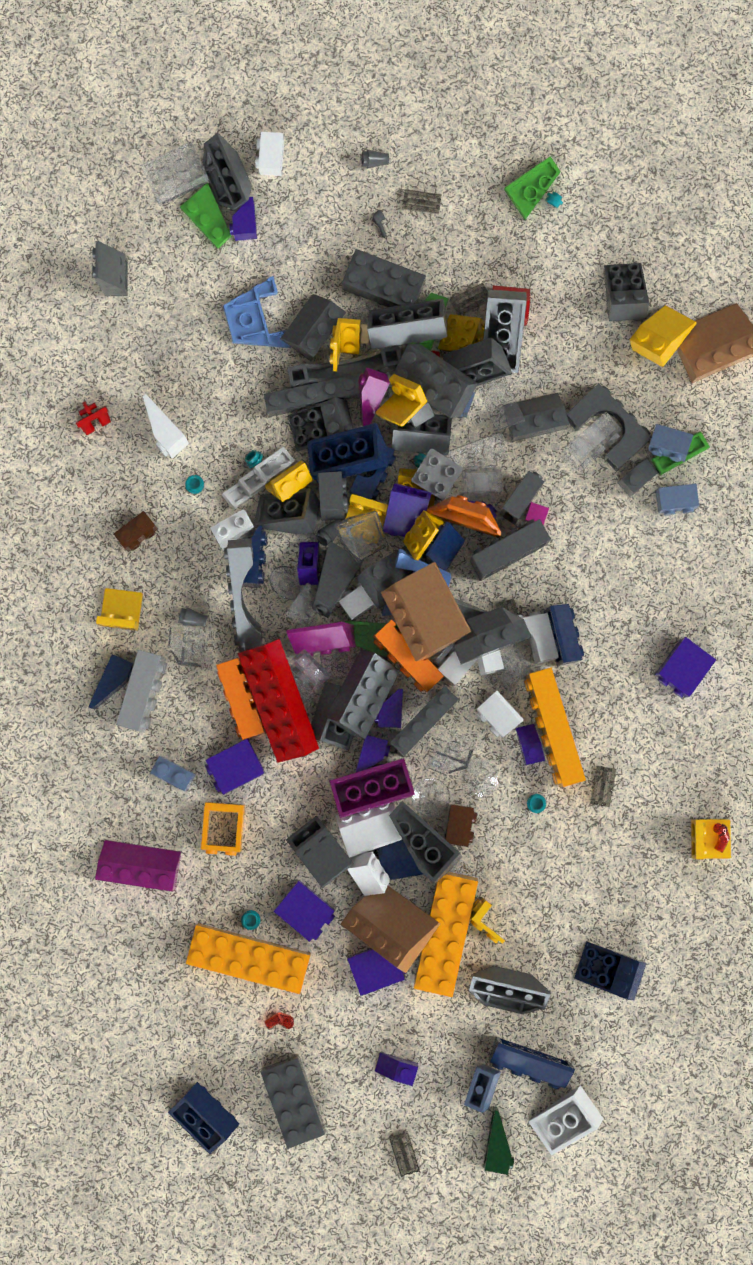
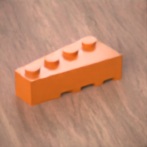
M391 619L373 636L375 639L373 643L380 650L384 649L388 653L387 658L393 664L397 662L402 667L400 669L402 674L407 678L411 677L415 681L413 685L420 692L423 690L428 692L444 676L429 659L415 661L402 633L395 627L396 623Z
M239 658L216 665L219 680L224 687L225 699L229 701L231 707L229 708L230 715L237 724L235 730L238 738L241 737L242 740L265 734L264 725Z

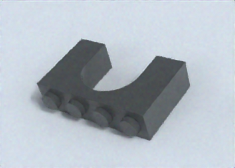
M598 383L567 413L569 424L576 431L583 427L592 417L599 414L611 415L619 421L623 432L622 439L603 458L617 472L652 437L650 436V431L645 426L641 427L637 422V418L624 409L622 402L618 399L615 400L610 395L609 389Z
M444 686L390 742V745L404 757L459 699Z

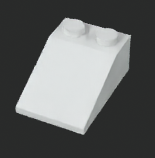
M145 394L143 399L154 437L157 440L156 446L165 457L169 455L173 459L189 443L185 435Z
M498 691L493 693L476 709L478 711L476 714L483 723L487 721L492 726L490 731L496 737L500 735L503 738L524 720Z
M580 1085L528 1122L549 1153L553 1155L597 1130L604 1119Z

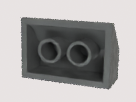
M312 294L280 339L311 362L332 333L333 325H337L338 318H343L346 312L331 300Z
M493 338L469 344L464 348L453 350L443 355L444 361L477 382V386L512 374L502 346Z
M558 393L503 406L512 442L565 430L569 426L565 406Z
M434 414V417L416 428L411 422L406 423L402 427L394 424L392 449L400 452L411 451L416 453H428L430 449H434L442 455H448L452 418L446 415Z
M406 545L400 548L406 551V554L412 556ZM398 550L364 569L357 577L377 609L387 605L381 594L382 591L413 574V570L395 568Z
M325 682L311 722L316 740L349 751L354 735H351L325 718L341 686Z

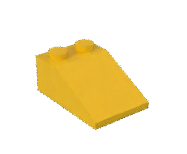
M665 305L643 322L629 339L632 350L664 367L697 323Z

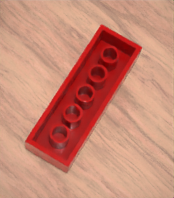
M280 639L237 653L277 763L307 756L320 749Z

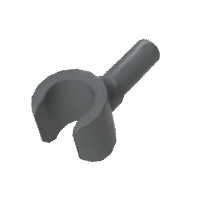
M378 210L373 214L372 219L379 227L382 237L385 238L387 235L381 223L385 216L381 210Z

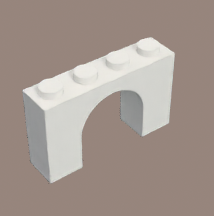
M540 611L530 613L529 617L524 618L523 615H517L525 620L531 638L528 641L535 664L550 662L559 658L548 613L541 614ZM500 650L477 658L481 676L497 673L504 669Z

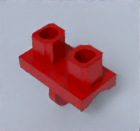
M85 401L82 403L84 408L78 412L80 416L88 413V416L77 421L76 425L78 428L81 427L86 435H89L96 431L91 423L94 419L97 418L102 427L111 422L107 413L109 410L104 406L92 413V410L97 408V405L94 402L88 406Z

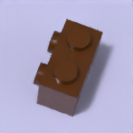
M142 511L113 535L124 549L129 552L137 549L145 539L153 537L158 528L149 516Z
M450 804L445 835L447 842L468 847L469 843H473L474 832L471 831L472 824H476L477 812H474V808Z

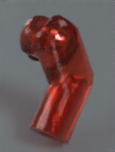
M716 823L713 831L718 833L719 839L714 849L723 853L730 840V835L725 824Z
M278 1012L264 1021L268 1029L277 1024L285 1026L286 1029H291L294 1026L293 1017L282 1012Z

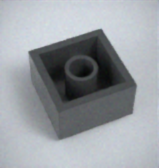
M342 472L318 473L322 521L345 520L344 513H348L347 496H343L347 495L346 478H342Z

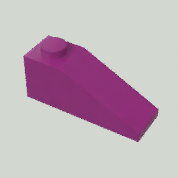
M367 367L358 379L362 426L371 424L390 384L387 374Z

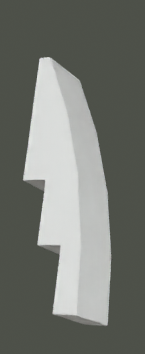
M282 447L256 465L247 475L239 479L237 484L222 494V497L235 510L262 490L268 482L295 463V460Z

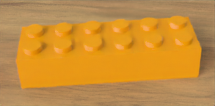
M552 667L528 674L524 680L526 691H530L532 696L529 699L532 710H536L538 716L535 717L537 728L542 729L543 736L540 737L543 747H547L549 752L546 758L549 766H553L555 773H552V778L555 785L566 787L586 781Z
M448 872L436 882L429 916L438 921L440 925L420 953L414 989L453 997L478 878Z
M198 923L194 930L186 964L300 994L311 953Z

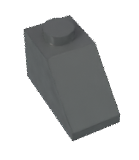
M645 459L626 474L618 484L631 497L659 472Z

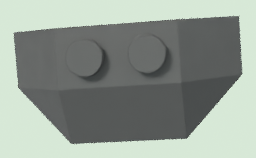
M216 133L204 143L205 151L202 171L217 204L236 210L249 200L252 184L238 152L219 133Z
M499 607L467 619L466 622L471 632L457 640L454 644V649L462 665L530 639L531 635L524 619L503 607Z
M494 965L473 973L469 986V992L483 1005L519 1014L531 1013L539 1009L545 1010L551 993L532 974Z

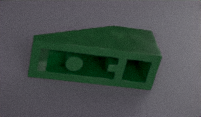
M493 1107L483 1167L485 1171L508 1175L509 1169H513L514 1157H511V1151L498 1107Z

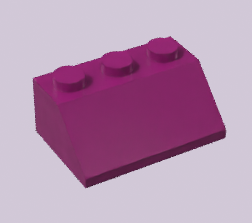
M345 622L286 630L295 654L302 655V658L314 657L313 653L330 655L334 650H338L339 653L350 652V648L356 647L354 626Z

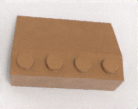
M735 303L696 320L697 324L677 349L691 382L694 383L752 358L753 324L740 306Z
M436 562L401 579L381 592L415 661L430 658L471 632Z
M387 885L385 893L363 897L351 908L340 925L395 967L407 973L440 923Z

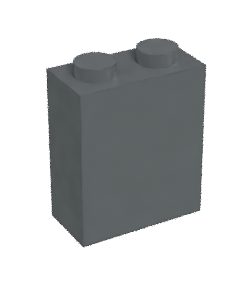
M528 471L503 506L499 515L515 525L545 482L542 480L543 477L537 472L533 471L532 473Z

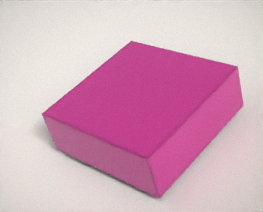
M531 502L525 521L528 522L532 519L537 521L540 519L544 525L549 508Z

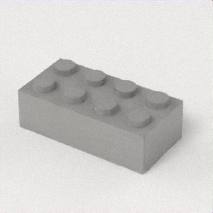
M138 650L116 725L144 733L145 729H149L151 724L149 715L151 711H154L157 700L154 698L156 692H160L162 681H160L161 674H165L167 669L164 657Z

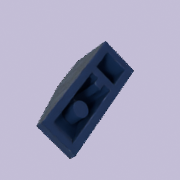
M112 654L88 707L95 710L127 684L134 663Z

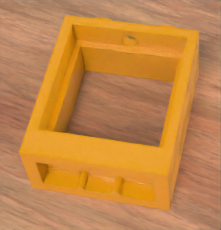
M205 802L201 850H206V854H217V851H225V855L236 856L237 852L242 851L245 805ZM210 811L238 813L235 847L207 845Z

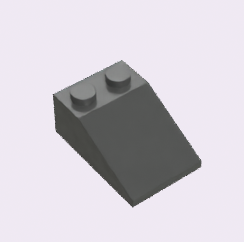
M312 488L300 489L291 498L283 502L271 493L262 494L259 498L253 526L255 528L262 526L263 529L291 534L313 533L320 500Z

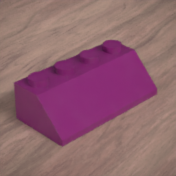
M404 758L329 781L340 818L415 796Z
M105 840L98 859L95 880L173 892L176 889L182 852Z

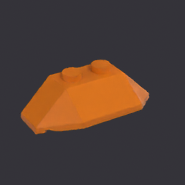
M457 495L456 497L451 496L427 509L428 513L440 517L444 521L497 538L501 536V530L485 503L479 501L472 503L467 501L468 498Z

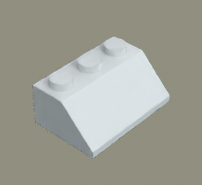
M393 802L342 818L339 817V814L335 815L349 858L402 840L389 816L395 809Z

